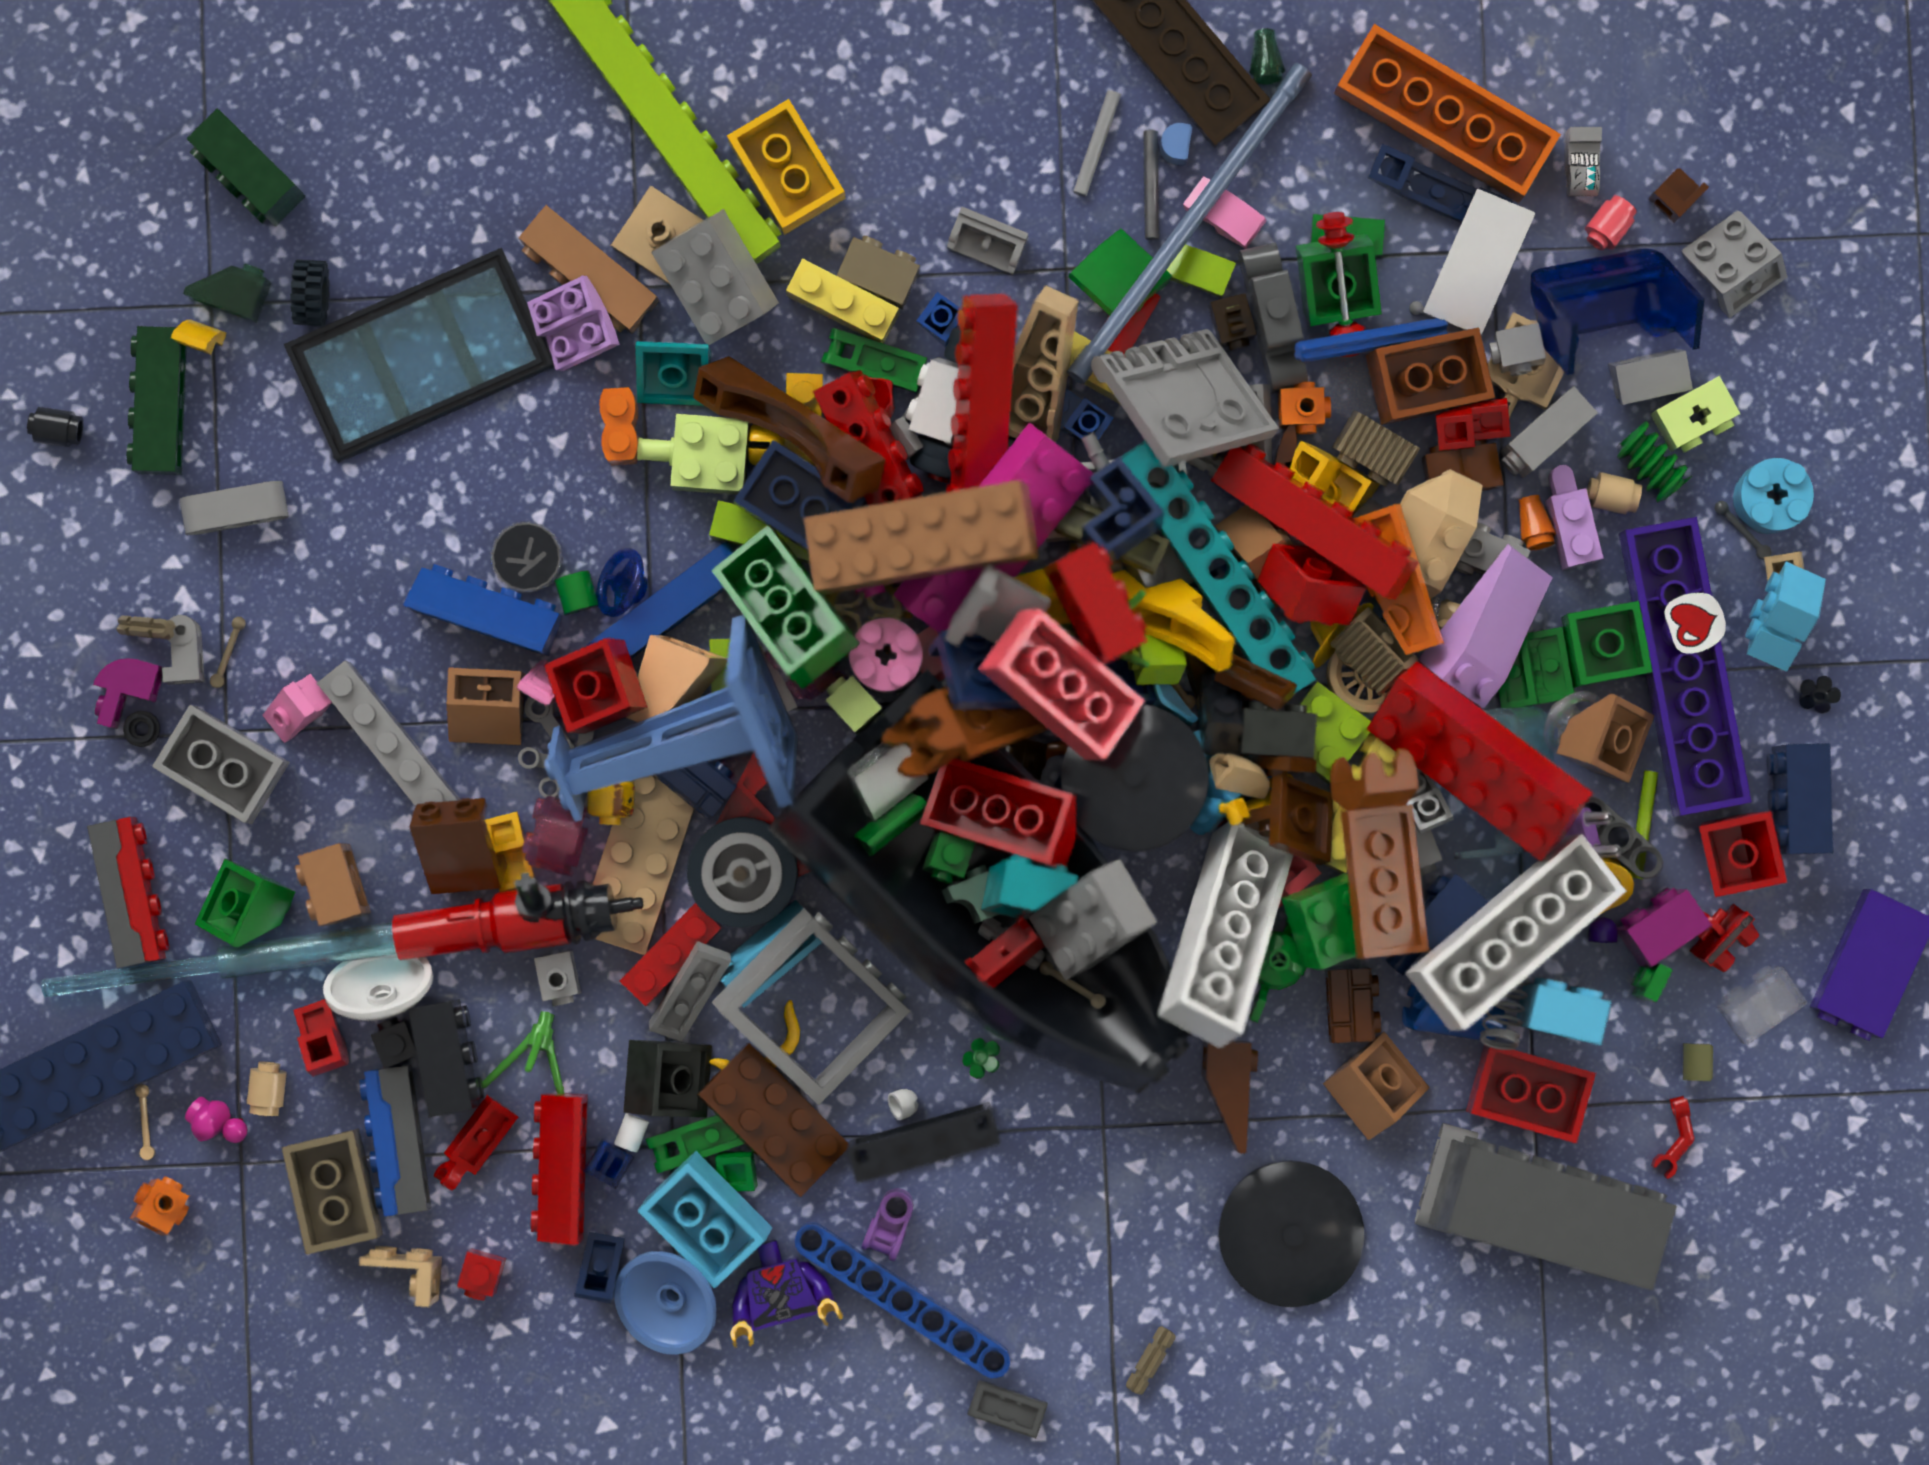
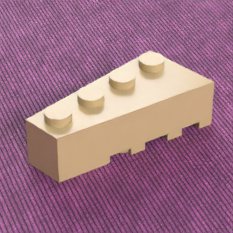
M1046 285L1036 298L1015 346L1009 436L1017 439L1030 422L1056 443L1060 433L1068 378L1067 370L1070 364L1079 301Z

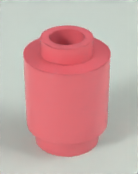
M1614 195L1611 200H1606L1585 227V231L1588 234V242L1602 251L1605 248L1613 250L1634 223L1633 217L1637 213L1635 207L1617 195Z

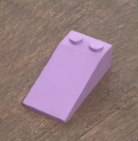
M1507 544L1440 630L1444 643L1426 649L1419 657V661L1443 681L1484 709L1506 681L1553 577Z

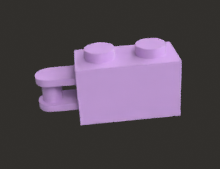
M1559 465L1549 473L1548 480L1552 496L1545 500L1550 521L1556 531L1554 540L1561 569L1566 570L1598 562L1603 559V554L1586 488L1577 490L1572 469L1566 465Z

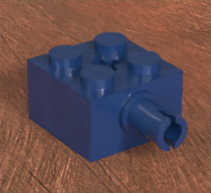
M1457 874L1438 875L1425 890L1429 894L1423 902L1429 951L1425 953H1430L1488 903L1483 896ZM1422 952L1391 955L1385 961L1403 976L1405 971Z

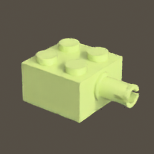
M676 414L675 434L671 441L639 437L637 460L669 462V465L672 466L670 486L673 490L737 495L746 482L749 447L748 432L751 424L735 418Z

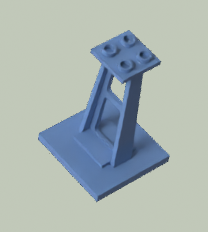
M744 615L732 618L725 680L727 687L573 749L570 748L561 726L553 727L551 742L548 743L549 754L548 759H545V768L551 780L556 779L560 788L559 799L565 811L570 810L575 822L582 820L587 791L754 750L778 807L781 808L793 804L798 736L753 629Z

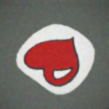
M1686 594L1675 598L1665 608V618L1673 642L1680 652L1690 654L1704 651L1718 643L1725 634L1726 622L1723 611L1717 600L1710 594Z

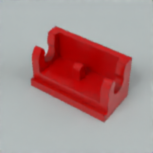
M1019 916L1016 919L1017 922L973 958L969 957L964 961L975 973L976 977L992 989L1045 947L1042 939L1023 916Z

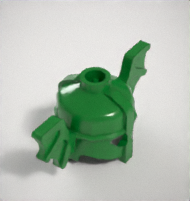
M1286 918L1283 932L1271 931L1257 984L1261 986L1253 999L1255 1003L1249 1014L1250 1020L1258 1023L1267 1001L1268 990H1282L1294 985L1304 975L1306 967L1302 966L1294 938L1291 936L1292 931L1288 918ZM1280 953L1285 956L1286 961L1280 959ZM1276 954V960L1272 962V958ZM1277 963L1284 964L1282 967L1275 966Z

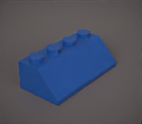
M433 564L431 570L421 568L403 606L420 614L549 657L562 619V615L555 612L556 605L540 599H536L534 605L521 601V593L504 587L501 588L500 593L486 589L488 582L468 575L466 581L453 578V570Z

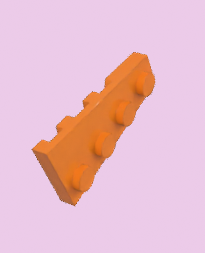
M1400 504L1354 518L1361 524L1364 520H1367L1383 530L1381 537L1392 543L1395 539L1412 550L1410 556L1418 561ZM1419 564L1397 599L1384 598L1365 585L1371 597H1375L1383 610L1382 615L1406 655L1444 643Z

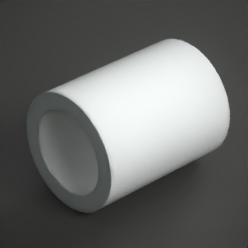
M625 1113L614 1144L638 1153L649 1121Z

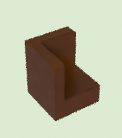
M1677 168L1648 199L1674 223L1709 186L1705 182L1700 186L1697 185L1681 168Z

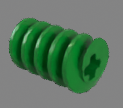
M1645 421L1617 445L1622 447L1617 458L1620 460L1628 456L1631 457L1626 468L1628 470L1637 467L1641 468L1636 479L1638 481L1646 478L1651 479L1646 491L1650 492L1659 488L1660 492L1655 499L1659 503L1670 497L1692 476L1683 478L1688 468L1686 465L1673 467L1678 459L1677 454L1664 457L1669 446L1667 443L1658 446L1654 445L1659 436L1657 432L1645 435L1649 423Z

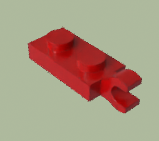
M487 1095L445 1150L444 1154L450 1160L442 1163L436 1169L433 1176L439 1179L443 1186L453 1191L460 1183L466 1171L476 1175L518 1119V1116L512 1110Z

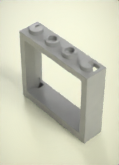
M803 908L712 1003L732 1025L811 1099L820 1105L911 1011L902 1003L906 996L892 982L885 986L878 979L882 973L868 959L861 963L854 956L858 950L843 935L837 940L829 932L833 926L819 912L813 917ZM812 933L888 1004L816 1079L740 1009L742 1004Z

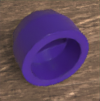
M1606 917L1598 918L1590 924L1588 942L1617 943V926L1611 919Z

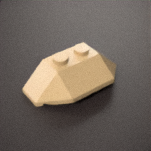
M1451 469L1443 472L1438 477L1411 488L1406 492L1400 503L1430 599L1442 592L1475 532L1478 522L1483 485Z

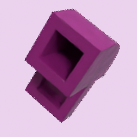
M131 658L119 659L106 665L98 673L93 685L107 689L105 695H100L96 703L95 715L99 716L97 724L118 729L128 695L156 702L163 678L162 668L165 667Z

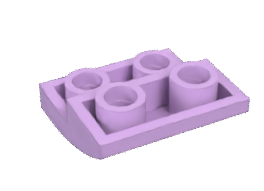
M587 276L574 279L527 302L537 336L546 337L555 370L565 371L620 345L608 312Z

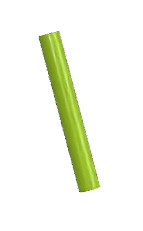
M1644 770L1636 831L1649 842L1659 772ZM1647 852L1640 854L1636 861L1637 868L1642 872L1645 869ZM1631 870L1629 871V873L1631 874L1632 878H1635V879H1643V878H1640L1639 876H1637V875H1636L1635 873H1633Z

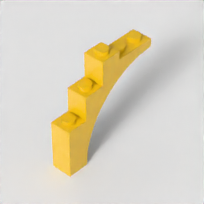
M1042 569L1012 577L1050 599L1051 602L1045 614L1055 623L1071 624ZM1126 570L1112 573L1115 581L1120 579L1129 594L1127 602L1140 590L1145 591V597L1131 610L1132 613L1137 612L1143 619L1147 628V632L1144 634L1178 646L1200 658L1217 672L1230 668L1235 638L1201 609L1203 596L1182 578L1145 588Z

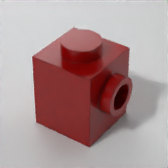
M471 1248L466 1253L457 1287L465 1289V1296L485 1301L486 1296H494L497 1293L507 1258Z

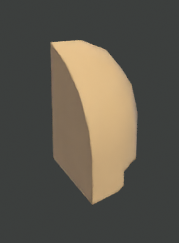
M1220 753L1215 754L1208 760L1216 789L1236 792L1263 800L1267 796L1269 780L1260 766L1241 756Z

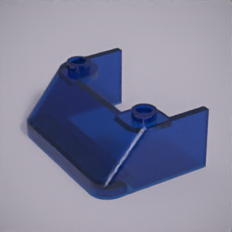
M1637 249L1540 268L1531 274L1530 292L1544 349L1567 375L1574 374L1579 334L1638 323L1652 336L1662 337L1668 333L1677 332L1692 350L1699 349L1705 298L1666 256L1657 250Z

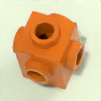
M1301 382L1293 386V388L1280 389L1278 392L1279 429H1286L1287 426L1295 425L1296 434L1317 433V428L1324 426L1325 418H1331V398L1324 397V387L1315 388V382ZM1300 404H1306L1310 408V412L1302 411Z
M166 1176L163 1177L162 1181L157 1178L150 1180L149 1184L144 1182L133 1199L137 1206L129 1219L160 1236L168 1235L173 1225L179 1226L186 1216L189 1206L185 1205L189 1195L181 1192L183 1186L180 1183ZM159 1199L163 1201V1209L159 1207Z

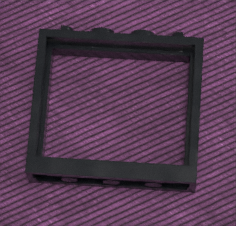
M990 1102L852 1139L849 1141L847 1150L856 1183L858 1184L1001 1143ZM985 1115L987 1122L977 1124L975 1118ZM866 1148L868 1155L861 1156L859 1150Z

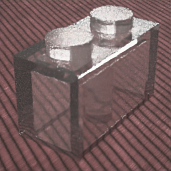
M1768 965L1752 976L1754 980L1752 984L1744 989L1739 985L1722 996L1725 1002L1717 1008L1741 1043L1750 1044L1808 1004L1784 967L1772 969Z

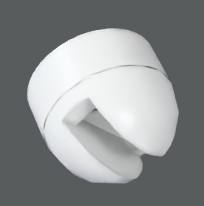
M900 1089L888 1095L890 1110L897 1120L910 1117L919 1107L918 1097L912 1090Z

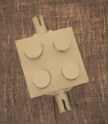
M1548 304L1541 321L1529 320L1513 312L1504 329L1539 323L1546 356L1543 365L1531 367L1532 372L1511 376L1510 371L1501 373L1499 363L1493 364L1491 357L1487 363L1492 384L1505 393L1504 398H1507L1509 419L1518 400L1528 401L1544 410L1547 409L1576 350L1578 343L1563 337L1554 328L1563 311V308L1557 306L1550 318L1556 304Z

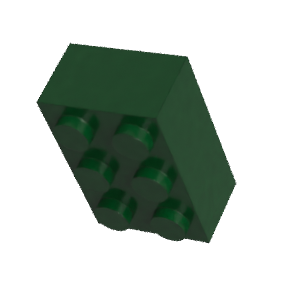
M218 108L186 138L194 146L190 153L211 174L217 169L220 173L215 178L233 196L238 199L243 194L246 198L241 203L262 224L268 219L276 227L306 197Z

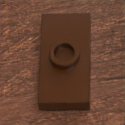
M1236 655L1231 657L1230 668L1219 672L1216 671L1214 679L1242 693L1245 697L1262 702L1278 711L1294 696L1297 684Z
M1240 754L1241 757L1254 762L1261 769H1266V776L1273 777L1279 774L1288 776V771L1316 773L1317 760H1314L1312 757Z

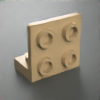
M375 1246V1249H370L367 1254L360 1257L359 1265L417 1269L416 1275L412 1274L410 1279V1296L415 1297V1306L430 1307L439 1300L442 1257L433 1256V1250L413 1248L411 1251H407L406 1254H397V1247Z

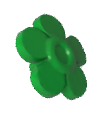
M982 1038L975 1039L971 1044V1049L974 1053L971 1051L966 1052L963 1055L962 1062L964 1066L970 1068L969 1073L973 1078L981 1079L985 1075V1070L994 1073L999 1068L1000 1062L994 1057L1000 1053V1046L995 1041L986 1043Z

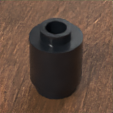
M38 407L36 412L30 413L28 417L27 433L32 435L35 443L70 447L71 444L79 445L83 434V417L76 416L73 411Z

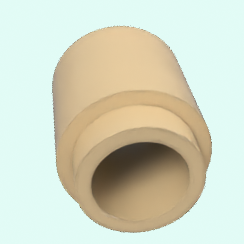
M1599 472L1596 478H1590L1587 494L1588 498L1591 499V507L1620 514H1626L1627 512L1635 513L1640 503L1642 485L1635 484L1634 479Z
M258 1062V1068L250 1069L247 1104L250 1105L249 1113L261 1116L279 1115V1108L283 1107L287 1076L286 1071L280 1070L279 1063Z

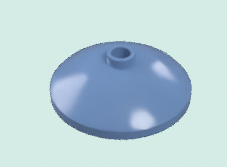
M646 1252L630 1260L617 1277L614 1293L616 1310L628 1332L644 1346L664 1354H684L699 1347L711 1334L716 1322L717 1313L715 1297L706 1278L687 1260L668 1252Z

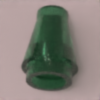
M1269 28L1256 30L1254 32L1249 74L1253 76L1254 81L1259 85L1278 83L1282 80V73L1285 72V67L1276 41L1275 30Z

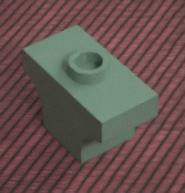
M986 865L966 872L967 880L941 890L947 904L959 903L967 908L974 924L998 915L981 910L988 876Z

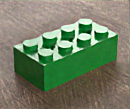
M769 525L711 570L787 676L802 689L860 644L826 596L814 591L812 577L784 539Z

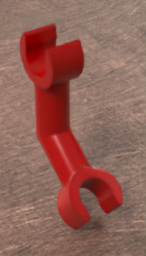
M1684 1096L1669 1099L1679 1137L1665 1154L1656 1155L1651 1163V1166L1656 1168L1661 1161L1669 1160L1670 1168L1664 1174V1177L1667 1179L1675 1175L1677 1172V1162L1695 1140L1690 1120V1108L1688 1100Z

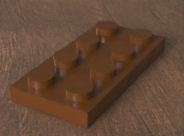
M746 1043L696 1094L799 1198L847 1150L849 1143L750 1043Z

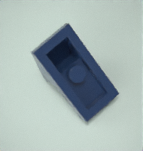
M589 1232L575 1297L605 1303L612 1302L625 1238Z

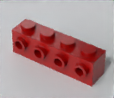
M861 370L849 372L813 391L827 421L886 459L879 490L864 496L868 506L923 497V485L919 477L915 473H911L906 463V450L899 440H895L889 428L891 427L890 417L884 408L879 407L873 395L875 394V387L866 374L863 375Z

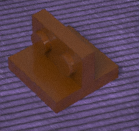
M1285 774L1273 776L1271 804L1249 810L1251 817L1244 818V826L1259 831V835L1263 837H1269V846L1318 865L1330 863L1333 814L1332 794Z

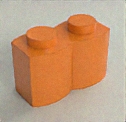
M629 387L603 389L599 408L602 420L605 423L601 438L604 456L611 466L637 464L639 436L634 429L639 414L637 400Z

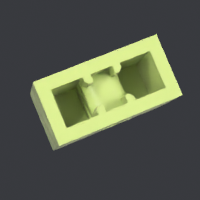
M1718 376L1657 409L1650 415L1665 442L1669 445L1670 451L1672 452L1681 447L1683 453L1703 443L1700 438L1701 435L1712 430L1716 436L1733 427L1734 423L1731 419L1738 416L1740 412L1721 377ZM1702 411L1704 418L1700 422L1692 423L1689 417L1694 412L1699 413Z
M841 676L826 690L830 696L825 701L856 735L883 711L882 707L853 676L848 680Z

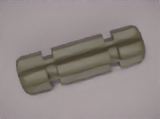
M122 615L117 620L119 625L116 629L120 635L168 640L175 635L173 630L176 626L172 620Z
M1158 1327L1152 1337L1154 1339L1153 1343L1148 1344L1135 1367V1374L1131 1373L1126 1382V1387L1138 1395H1142L1149 1385L1148 1379L1153 1378L1167 1354L1165 1352L1166 1348L1170 1349L1176 1338V1335L1165 1327Z

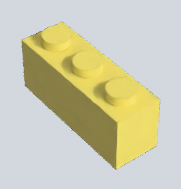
M803 258L786 289L787 297L871 340L883 344L899 316L898 307Z

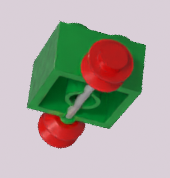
M1343 212L1324 214L1323 220L1316 223V227L1323 229L1325 235L1318 239V242L1295 245L1304 316L1310 326L1338 322L1329 330V335L1331 336L1364 331L1365 327L1353 321V319L1382 314L1374 244L1367 234L1354 236V234L1346 231V227L1352 224L1353 220L1350 217H1345ZM1360 353L1345 355L1341 357H1353L1359 355Z

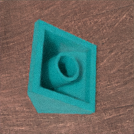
M636 341L637 403L704 406L695 400L693 396L699 367L711 363L709 344Z

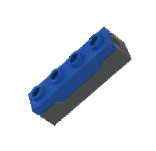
M412 1064L365 1071V1079H360V1093L363 1101L368 1100L370 1115H365L364 1120L367 1137L373 1136L375 1151H370L369 1158L372 1173H378L380 1187L374 1189L377 1209H383L384 1217L427 1211L432 1207Z

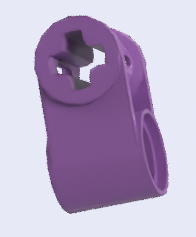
M894 1188L885 1193L875 1218L871 1220L861 1249L871 1248L888 1255L889 1260L895 1261L913 1211V1198L909 1192L901 1188ZM891 1198H902L907 1204L906 1212L902 1215L890 1213L887 1209V1202Z

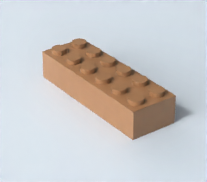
M1021 480L804 518L814 591L824 595L984 568L987 564L996 566L1039 558L1029 486Z

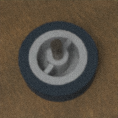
M749 817L728 819L708 829L694 845L687 866L688 886L696 904L713 920L726 926L738 928L757 926L778 915L793 896L798 880L797 859L768 829L769 823Z

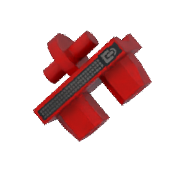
M1732 904L1726 912L1719 908L1712 917L1704 912L1712 926L1697 936L1700 940L1689 950L1695 958L1710 967L1717 968L1723 973L1735 961V957L1727 949L1735 941L1746 948L1751 946L1759 937V933L1752 924L1755 918L1735 904Z

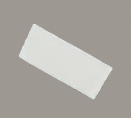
M1477 189L1424 308V313L1441 320H1446V322L1465 330L1479 327L1482 335L1535 216V212Z

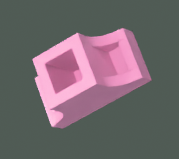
M309 674L296 683L293 681L284 687L262 716L285 744L307 725L322 716L332 702L319 687L314 677Z

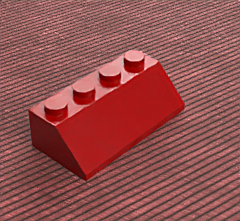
M955 758L939 768L920 824L937 833L942 831L1003 854L1027 857L1033 860L1032 863L1044 867L1047 865L1056 868L1057 864L1066 867L1076 840V796Z
M543 1093L541 1094V1101H535L534 1123H540V1137H534L533 1159H539V1174H533L532 1196H538V1210H532L531 1232H537V1241L578 1245L584 1240L588 1094Z

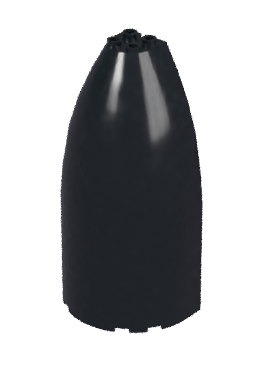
M927 669L853 738V742H850L793 799V804L787 805L781 814L769 825L768 829L903 965L938 995L989 1032L1039 1059L1080 1075L1133 1090L1140 1094L1151 1082L1156 1084L1169 1071L1166 1064L1171 1058L1174 1060L1179 1058L1189 1048L1190 1044L1186 1040L1192 1035V1033L1158 1016L1171 973V966L1151 927L1096 966L1070 978L1093 994H1103L1106 998V1004L1102 1008H1094L1091 1000L1053 976L1043 975L1039 967L1034 970L1025 964L992 989L978 979L964 961L969 957L973 958L994 940L991 939L989 941L979 934L978 931L983 921L974 924L967 908L959 903L947 904L941 891L967 880L966 874L963 879L947 884L931 878L932 873L922 870L933 836L937 832L920 824L921 817L878 852L870 856L855 840L854 835L874 820L854 778L894 748L882 742L883 734L888 728L890 729L896 722L903 719L919 699L945 688ZM1005 747L966 761L1040 784ZM938 770L926 774L928 779L911 792L922 797L926 801V805ZM1076 823V840L1066 867L1068 868L1067 873L1078 875V882L1089 873L1109 863L1089 836ZM975 845L966 872L986 865L989 871V867L1000 863L1002 860H1010L1011 856ZM1032 863V865L1039 866V867H1044V866H1041V865ZM1051 899L1035 911L1022 915L1026 919V921L1031 925V927L1035 930V932L1036 929L1030 921L1029 917L1038 910H1040L1042 907H1044L1046 904L1051 902L1053 899ZM1001 914L993 916L994 919L1002 923V928H1009L1017 922V918ZM1045 946L1041 949L1045 952L1043 962H1051L1053 968L1060 972Z

